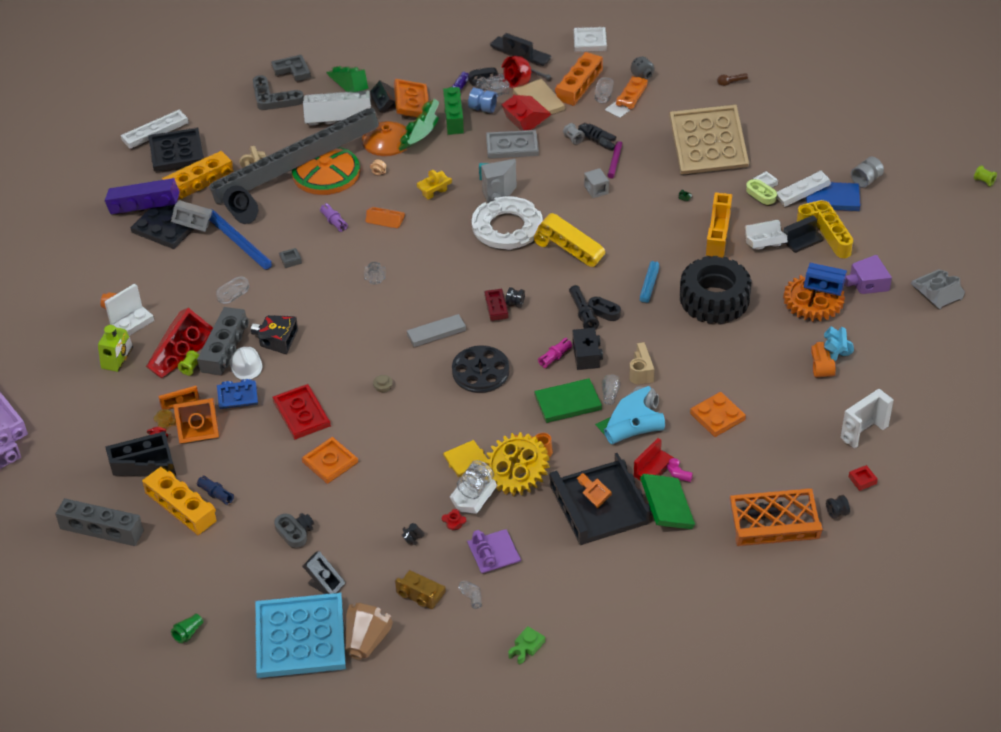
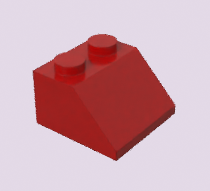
M513 95L501 104L506 117L521 131L532 130L551 116V113L532 96Z

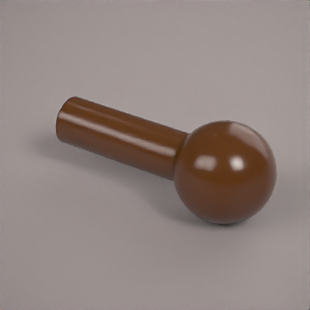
M744 73L734 76L722 74L718 77L717 83L721 86H727L732 82L747 80L748 74Z

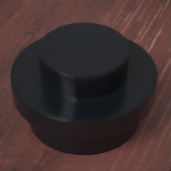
M300 513L296 520L306 532L312 531V525H314L312 518L309 514Z

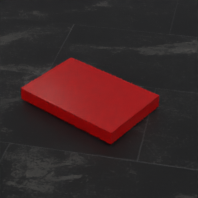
M309 384L272 397L294 440L331 426L330 420Z

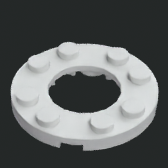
M510 196L497 197L490 203L486 204L484 202L474 211L472 230L474 235L488 247L512 250L534 241L536 230L543 219L541 212L528 200ZM508 213L521 217L524 221V226L522 229L515 230L512 234L509 232L501 234L497 230H493L490 222L494 217Z

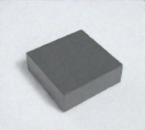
M296 248L279 252L280 259L285 268L302 264V259Z

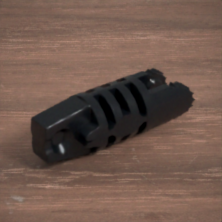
M582 123L578 126V130L583 131L588 139L609 150L615 149V144L610 141H615L617 136L590 123Z

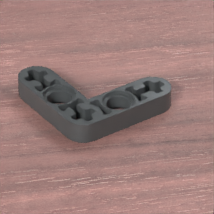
M259 75L253 78L257 107L260 110L301 105L304 101V94L300 90L270 94L267 77Z

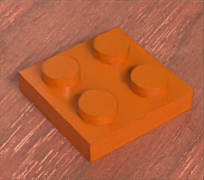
M722 392L690 408V414L714 437L746 419V414Z

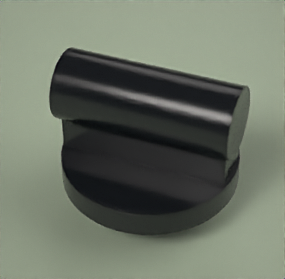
M411 523L409 528H402L404 533L401 535L408 544L413 543L416 545V540L424 536V531L416 523Z

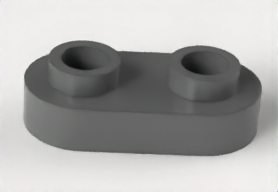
M281 514L276 517L274 521L275 530L289 546L298 548L307 542L306 530L292 515Z

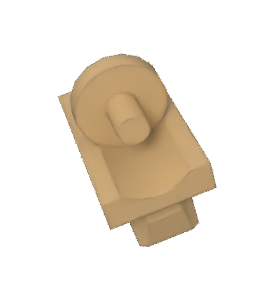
M250 146V155L245 154L239 160L241 167L244 168L266 157L265 152L257 151L255 146Z

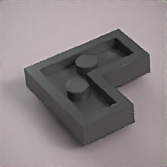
M302 54L271 61V66L276 76L291 72L295 81L311 78L310 71Z

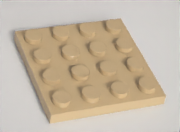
M737 105L672 111L669 113L681 174L749 166Z

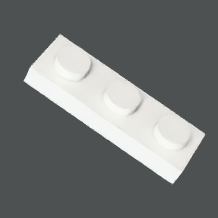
M819 171L778 191L777 199L786 207L831 185L830 179L822 171Z

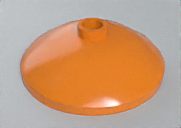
M393 121L379 122L378 128L362 136V144L368 152L374 155L393 156L405 151H400L398 148L401 144V137L407 131L405 130L406 126Z

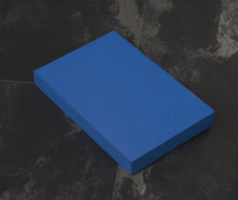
M830 182L831 185L806 196V204L824 200L830 203L834 210L860 211L859 183Z

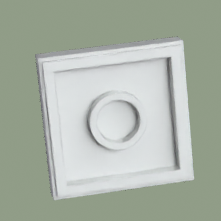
M605 27L574 28L575 52L607 51Z

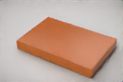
M395 79L394 91L397 114L418 117L423 111L421 110L423 105L429 102L427 84Z

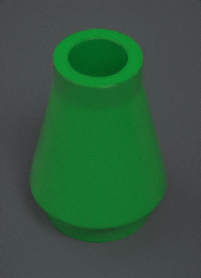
M194 614L174 624L171 629L172 637L178 643L188 642L196 630L203 624V619L200 615Z

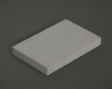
M536 130L486 133L488 159L539 156Z

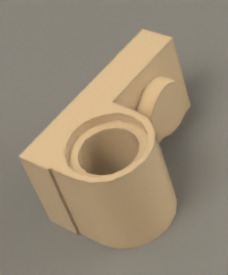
M645 342L637 343V351L634 352L635 359L630 362L629 379L634 384L653 383L654 366Z

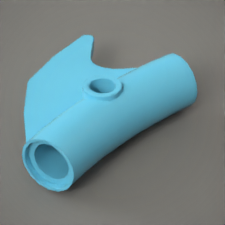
M650 386L629 394L618 403L607 427L604 429V434L611 445L632 436L663 431L665 429L663 413L655 412L644 404V398L650 391Z

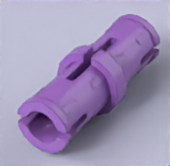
M329 204L321 206L320 212L327 218L330 224H333L340 232H343L340 227L344 231L347 229L348 224L341 218L339 212L334 211Z

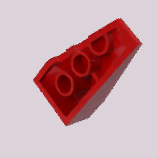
M189 307L181 310L169 326L146 367L159 378L164 377L178 367L179 362L186 358L188 351L198 352L203 349L213 327Z

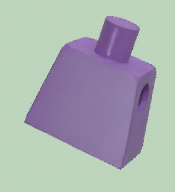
M874 255L853 263L850 275L846 276L844 284L846 287L855 285L861 294L890 291L892 277L879 257Z

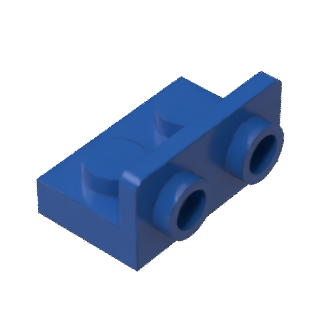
M243 379L237 383L225 381L217 385L219 409L258 405L256 380Z

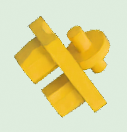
M430 170L428 172L429 177L418 182L417 188L429 200L433 198L434 192L439 191L443 193L447 191V185L452 183V179L447 177L442 170L439 172Z

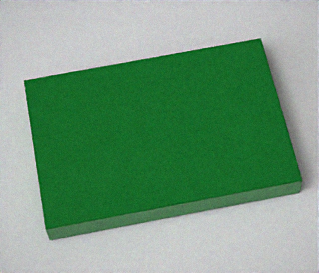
M590 378L534 391V396L546 423L602 410V404Z
M642 474L640 480L656 525L693 529L695 522L679 479Z

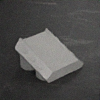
M940 269L911 282L916 289L940 310L944 305L958 299L962 300L965 294L961 287L960 278L957 276L949 277L947 271Z

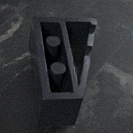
M165 431L105 446L111 471L115 476H149L159 467H162L167 472L171 471L176 476Z

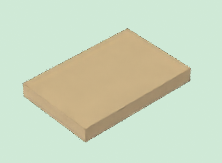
M542 79L513 88L514 95L532 96L551 115L565 110V105Z

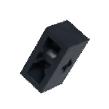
M595 328L572 330V344L577 370L600 368V360H603V351L599 349L601 346L600 335H596Z

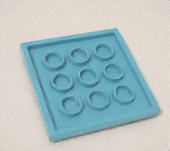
M341 593L255 601L257 678L346 669Z

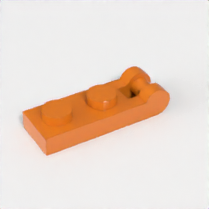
M632 76L621 95L617 97L616 106L622 107L623 105L627 106L628 109H633L645 90L648 80Z

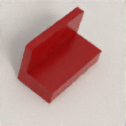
M659 438L634 461L633 476L641 481L640 477L642 474L661 476L667 470L669 460L674 458L661 450L662 440Z

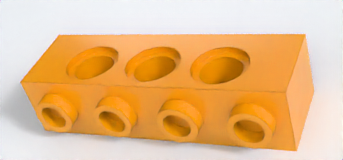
M219 151L163 177L162 180L175 179L180 191L178 200L233 173L232 160L222 151Z
M159 467L142 480L145 493L196 535H200L217 521L214 506L210 502L206 503L197 492L191 491L186 483L177 480L171 471L167 472L162 467Z

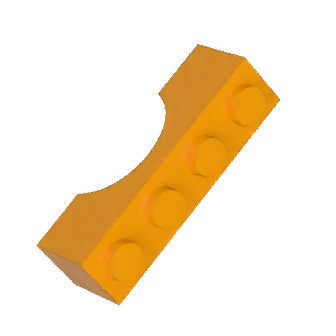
M716 192L714 194L711 223L707 236L706 256L724 257L732 194Z

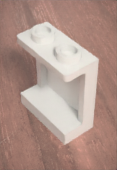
M877 389L847 409L844 414L840 438L851 447L856 448L858 447L860 433L871 425L876 424L882 430L886 429L889 426L894 400L882 390Z

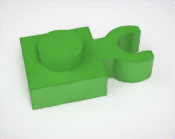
M527 626L515 639V646L508 652L509 658L511 659L514 655H520L517 660L519 665L525 661L526 654L533 656L545 643V636Z

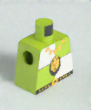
M107 325L104 328L105 333L98 343L101 369L119 372L133 349V344L127 330L117 328L114 325Z

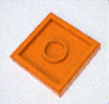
M331 437L303 456L302 462L328 484L356 465L358 458L335 438Z

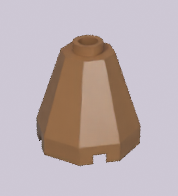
M356 603L355 607L353 604L349 605L346 613V651L351 658L356 660L368 658L391 629L393 621L389 614L385 613V616L380 614L381 609L363 603Z

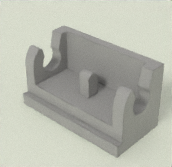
M178 200L174 207L171 222L205 232L210 223L209 219L213 210Z

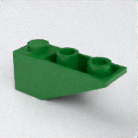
M336 66L332 67V71L327 72V75L346 92H358L369 89L365 69Z

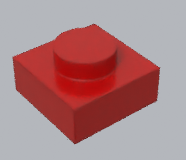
M867 465L850 471L848 476L859 491L876 485L878 478Z

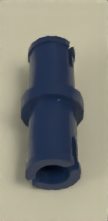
M205 475L198 479L197 486L208 492L210 497L217 498L225 505H229L233 501L234 494L224 489L220 483L213 482Z

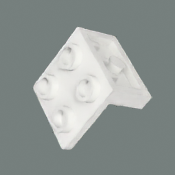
M136 284L129 286L105 301L110 325L127 330L129 336L154 321L153 315L142 306Z

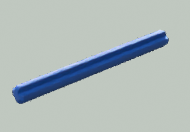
M214 210L212 211L209 220L262 268L267 270L272 267L270 259Z

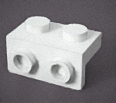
M779 220L745 226L746 243L756 250L764 249V246L769 245L774 247L782 245L781 243L787 242V235L781 231Z
M470 470L451 494L450 499L455 508L460 512L478 513L497 487L494 479H478L474 470Z

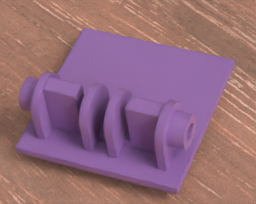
M506 529L484 535L480 530H476L473 532L472 540L467 541L481 574L521 561Z

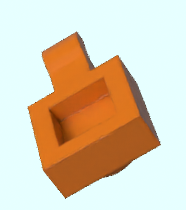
M584 473L577 478L578 482L585 488L582 492L583 495L596 508L600 507L612 495L611 491L598 479L592 482Z

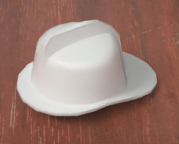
M252 347L236 349L234 355L229 360L233 374L240 380L253 379L261 373V359L258 352Z

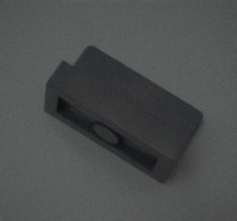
M379 80L370 91V94L379 111L385 113L392 104L396 105L395 91L393 87Z
M812 215L784 227L783 233L787 235V242L785 244L794 253L823 242L824 237L816 230L817 218Z

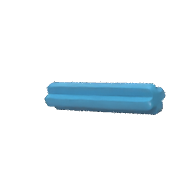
M651 261L640 294V302L648 303L659 270L658 262Z

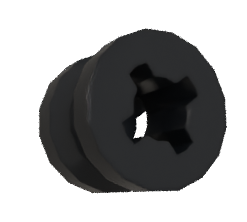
M509 287L506 295V305L510 306L513 304L521 308L525 299V290H515L513 287Z
M839 495L836 499L829 498L826 500V509L832 519L838 518L841 514L844 516L850 514V505L846 496Z

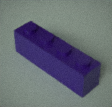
M171 178L109 188L104 201L110 214L174 205L177 203L180 191L175 179Z

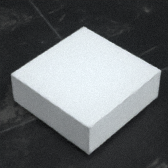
M767 171L754 178L761 180L771 188L778 185V179Z

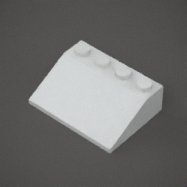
M370 91L304 95L305 123H309V125H318L319 122L333 124L335 121L344 120L364 109L371 108Z

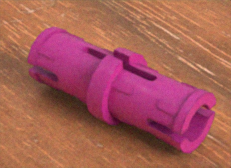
M564 338L557 345L551 346L548 352L538 358L540 366L543 365V368H546L553 361L559 360L562 354L572 348V342L568 338Z

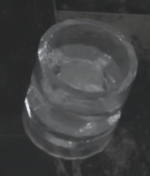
M475 460L457 481V488L467 498L478 499L485 487L493 479L494 473L487 464Z

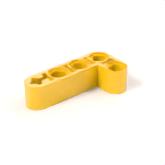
M820 200L800 205L796 222L814 215L817 218V227L834 253L840 258L850 257L853 237L830 203Z
M554 213L548 214L539 224L534 235V241L537 245L546 247L550 241H553L590 267H594L605 255V249L599 243Z

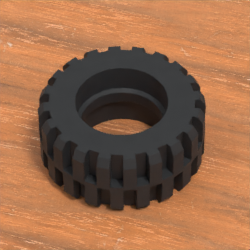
M706 256L701 260L693 261L682 272L679 300L682 308L691 317H696L698 321H707L708 324H713V322L723 324L725 321L729 323L734 318L737 319L742 316V313H745L748 309L752 280L750 279L749 272L741 264L738 265L737 261H731L727 257L719 258L718 256L708 258ZM706 288H720L725 291L712 292L706 290Z

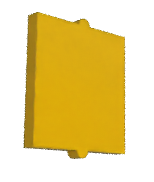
M474 440L443 453V456L449 463V468H452L458 477L467 474L470 470L486 466L484 460H487V457L484 455L483 449H480Z

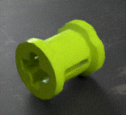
M982 165L977 168L974 174V180H981L987 183L989 187L993 185L997 178V172L988 171Z
M188 351L186 358L178 364L179 371L187 376L192 375L193 369L199 365L197 361L199 354L195 351Z

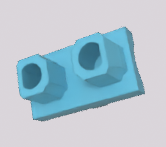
M830 326L824 333V338L827 339L824 348L830 351L831 359L836 361L839 354L848 356L853 353L854 345L851 341L847 340V332L844 327L836 330Z

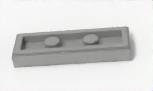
M457 314L407 330V336L413 347L466 331V326L460 315Z

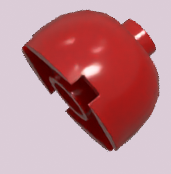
M511 56L504 59L501 68H504L501 78L505 86L513 89L528 84L532 74L529 62L520 56Z

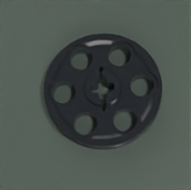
M478 345L466 348L459 352L452 362L453 379L461 388L476 393L493 391L502 386L508 379V358L502 351L491 346ZM487 354L493 355L492 358H485L484 356ZM474 356L475 358L468 360L465 357ZM479 363H481L482 375H480ZM498 365L504 366L503 369H496L495 367ZM459 368L466 369L465 372H458L457 370ZM495 378L496 381L488 382L487 379ZM474 379L477 382L474 384H470L467 381Z

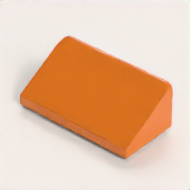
M371 207L366 212L367 223L392 228H399L405 217L404 212Z
M197 386L158 396L162 411L174 408L173 404L200 400Z

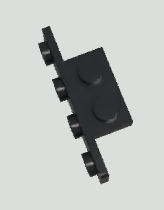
M505 33L503 37L498 36L490 43L492 48L514 56H520L527 61L544 66L551 60V55L533 49V42L509 33Z

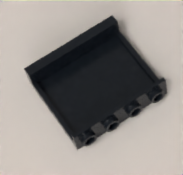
M618 452L615 453L614 462L560 477L558 471L550 472V487L579 545L649 524V516L652 514L651 508L648 503L644 502L641 489H637L634 476L629 474L624 459L621 460ZM582 473L592 482L598 479L612 493L598 508L582 493L585 488L577 480Z

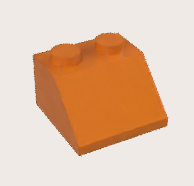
M214 398L173 404L179 443L219 437Z

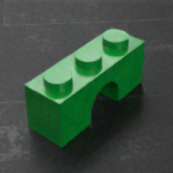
M460 87L443 88L447 135L464 134Z

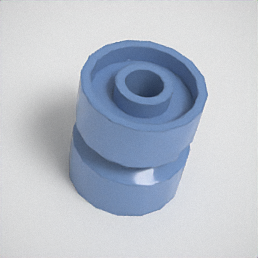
M472 88L468 99L469 109H481L483 112L493 113L497 104V93L488 90L484 92L483 89Z

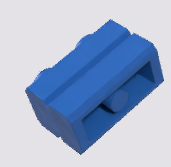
M810 263L805 276L804 288L841 296L847 270Z

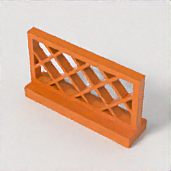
M812 488L730 495L737 546L820 539L823 529L821 522H819ZM808 495L809 503L804 506L796 499L799 496ZM784 497L790 502L784 508L776 502L778 498ZM759 499H764L770 503L765 510L755 504ZM736 501H744L749 506L743 512L736 507ZM792 504L802 509L798 516L788 511ZM772 505L781 511L777 518L767 512ZM751 508L761 513L756 520L747 514ZM806 512L813 517V522L806 523L800 518ZM786 514L794 521L791 524L785 525L780 519ZM765 516L773 521L770 526H763L759 521ZM743 517L752 523L749 528L740 529L739 522Z

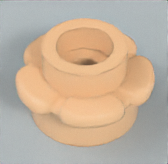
M375 160L370 165V169L375 175L385 174L386 164L382 160Z

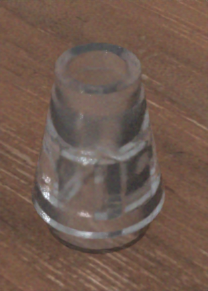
M606 375L602 380L603 402L607 405L615 403L621 386L619 378L615 375Z

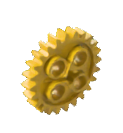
M519 432L518 437L511 433L510 439L504 435L503 442L497 440L498 446H491L493 453L487 452V456L490 459L484 460L487 465L484 470L488 473L486 477L494 479L497 484V491L502 490L505 495L509 491L512 496H515L516 491L523 495V490L525 489L530 493L531 486L538 488L537 481L544 482L541 475H548L545 470L550 468L547 462L550 460L547 454L548 451L541 441L538 442L535 436L531 439L529 433L525 437L521 432ZM515 450L513 454L508 455L509 452ZM529 456H533L532 459L526 460ZM507 468L505 472H501L502 469ZM526 473L524 477L518 478L521 474Z

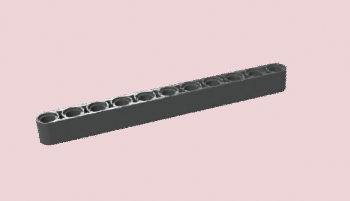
M373 108L364 109L210 184L209 188L215 203H224V193L231 186H242L249 191L379 127L375 110Z

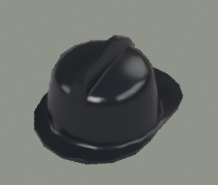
M236 185L228 188L223 197L226 208L238 222L243 224L253 222L259 211L255 199L242 186Z

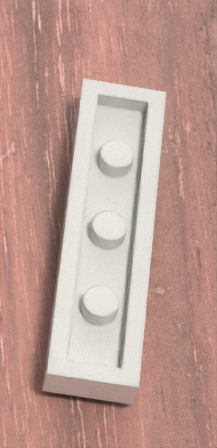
M177 110L121 135V139L131 149L149 141L148 135L169 132L187 124L188 119L180 110Z

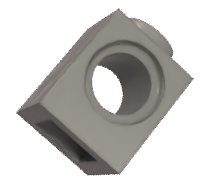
M600 168L584 173V187L592 198L609 194V180Z

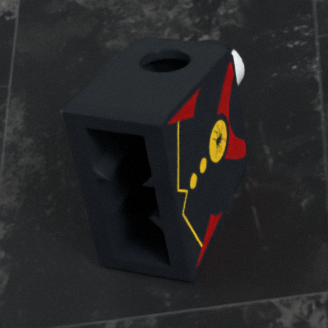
M268 315L265 317L262 325L253 323L251 326V334L258 335L261 347L286 355L298 332L297 317Z

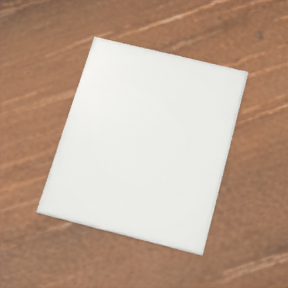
M614 102L605 110L618 117H622L630 109L624 106H616V102Z

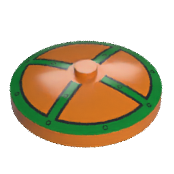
M342 147L335 148L292 169L294 183L301 190L316 195H330L342 192L351 187L360 175L358 158L354 153Z

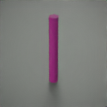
M617 141L607 175L610 179L614 178L623 145L621 141Z

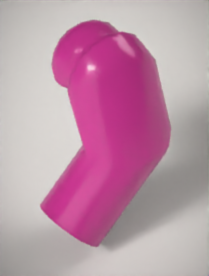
M671 458L667 469L672 477L691 482L693 473L682 470L679 466L680 461L676 458Z

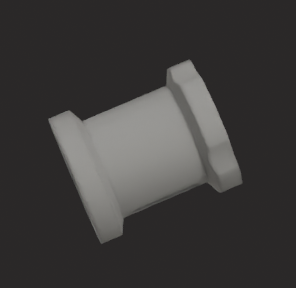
M569 123L563 129L564 136L569 137L575 145L580 144L585 137L584 132L578 130L573 123Z

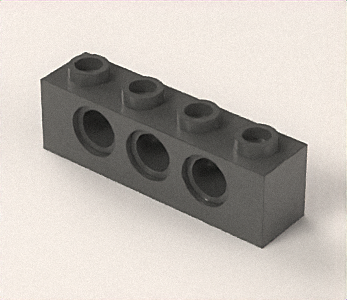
M223 308L197 358L200 372L222 375L225 368H228L229 360L234 355L236 346L241 341L242 334L249 325V319L246 317L244 309Z
M64 498L55 513L59 527L62 530L136 546L144 531L140 515Z

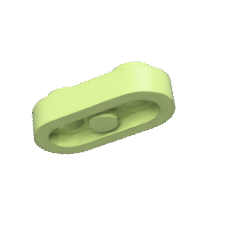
M752 179L747 182L746 191L752 197L765 205L776 202L777 192L758 179Z

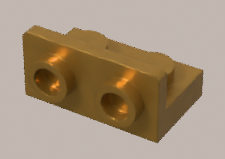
M411 570L407 572L403 579L397 578L395 580L396 593L433 610L446 592L445 586Z

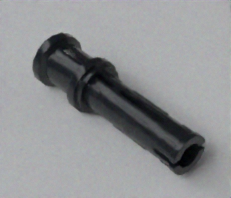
M578 285L571 286L569 293L579 311L578 317L583 322V328H595L596 330L599 326V320L594 316L593 308L588 306Z

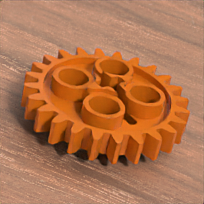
M802 275L799 276V279L794 277L793 282L789 281L788 286H785L783 298L784 304H787L786 308L791 309V314L797 312V317L804 316V320L808 317L811 318L812 322L815 318L821 321L823 317L829 320V315L835 317V314H839L840 309H843L844 291H842L841 296L817 291L815 294L814 289L804 288L805 278Z

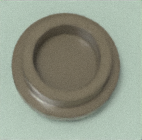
M379 375L373 380L374 388L381 393L388 392L393 384L391 377L387 375Z

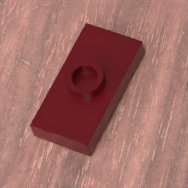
M503 289L484 291L490 321L509 319Z

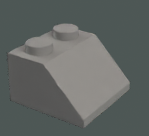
M510 159L481 165L482 192L486 202L490 203L497 197L510 196L517 187L516 160Z

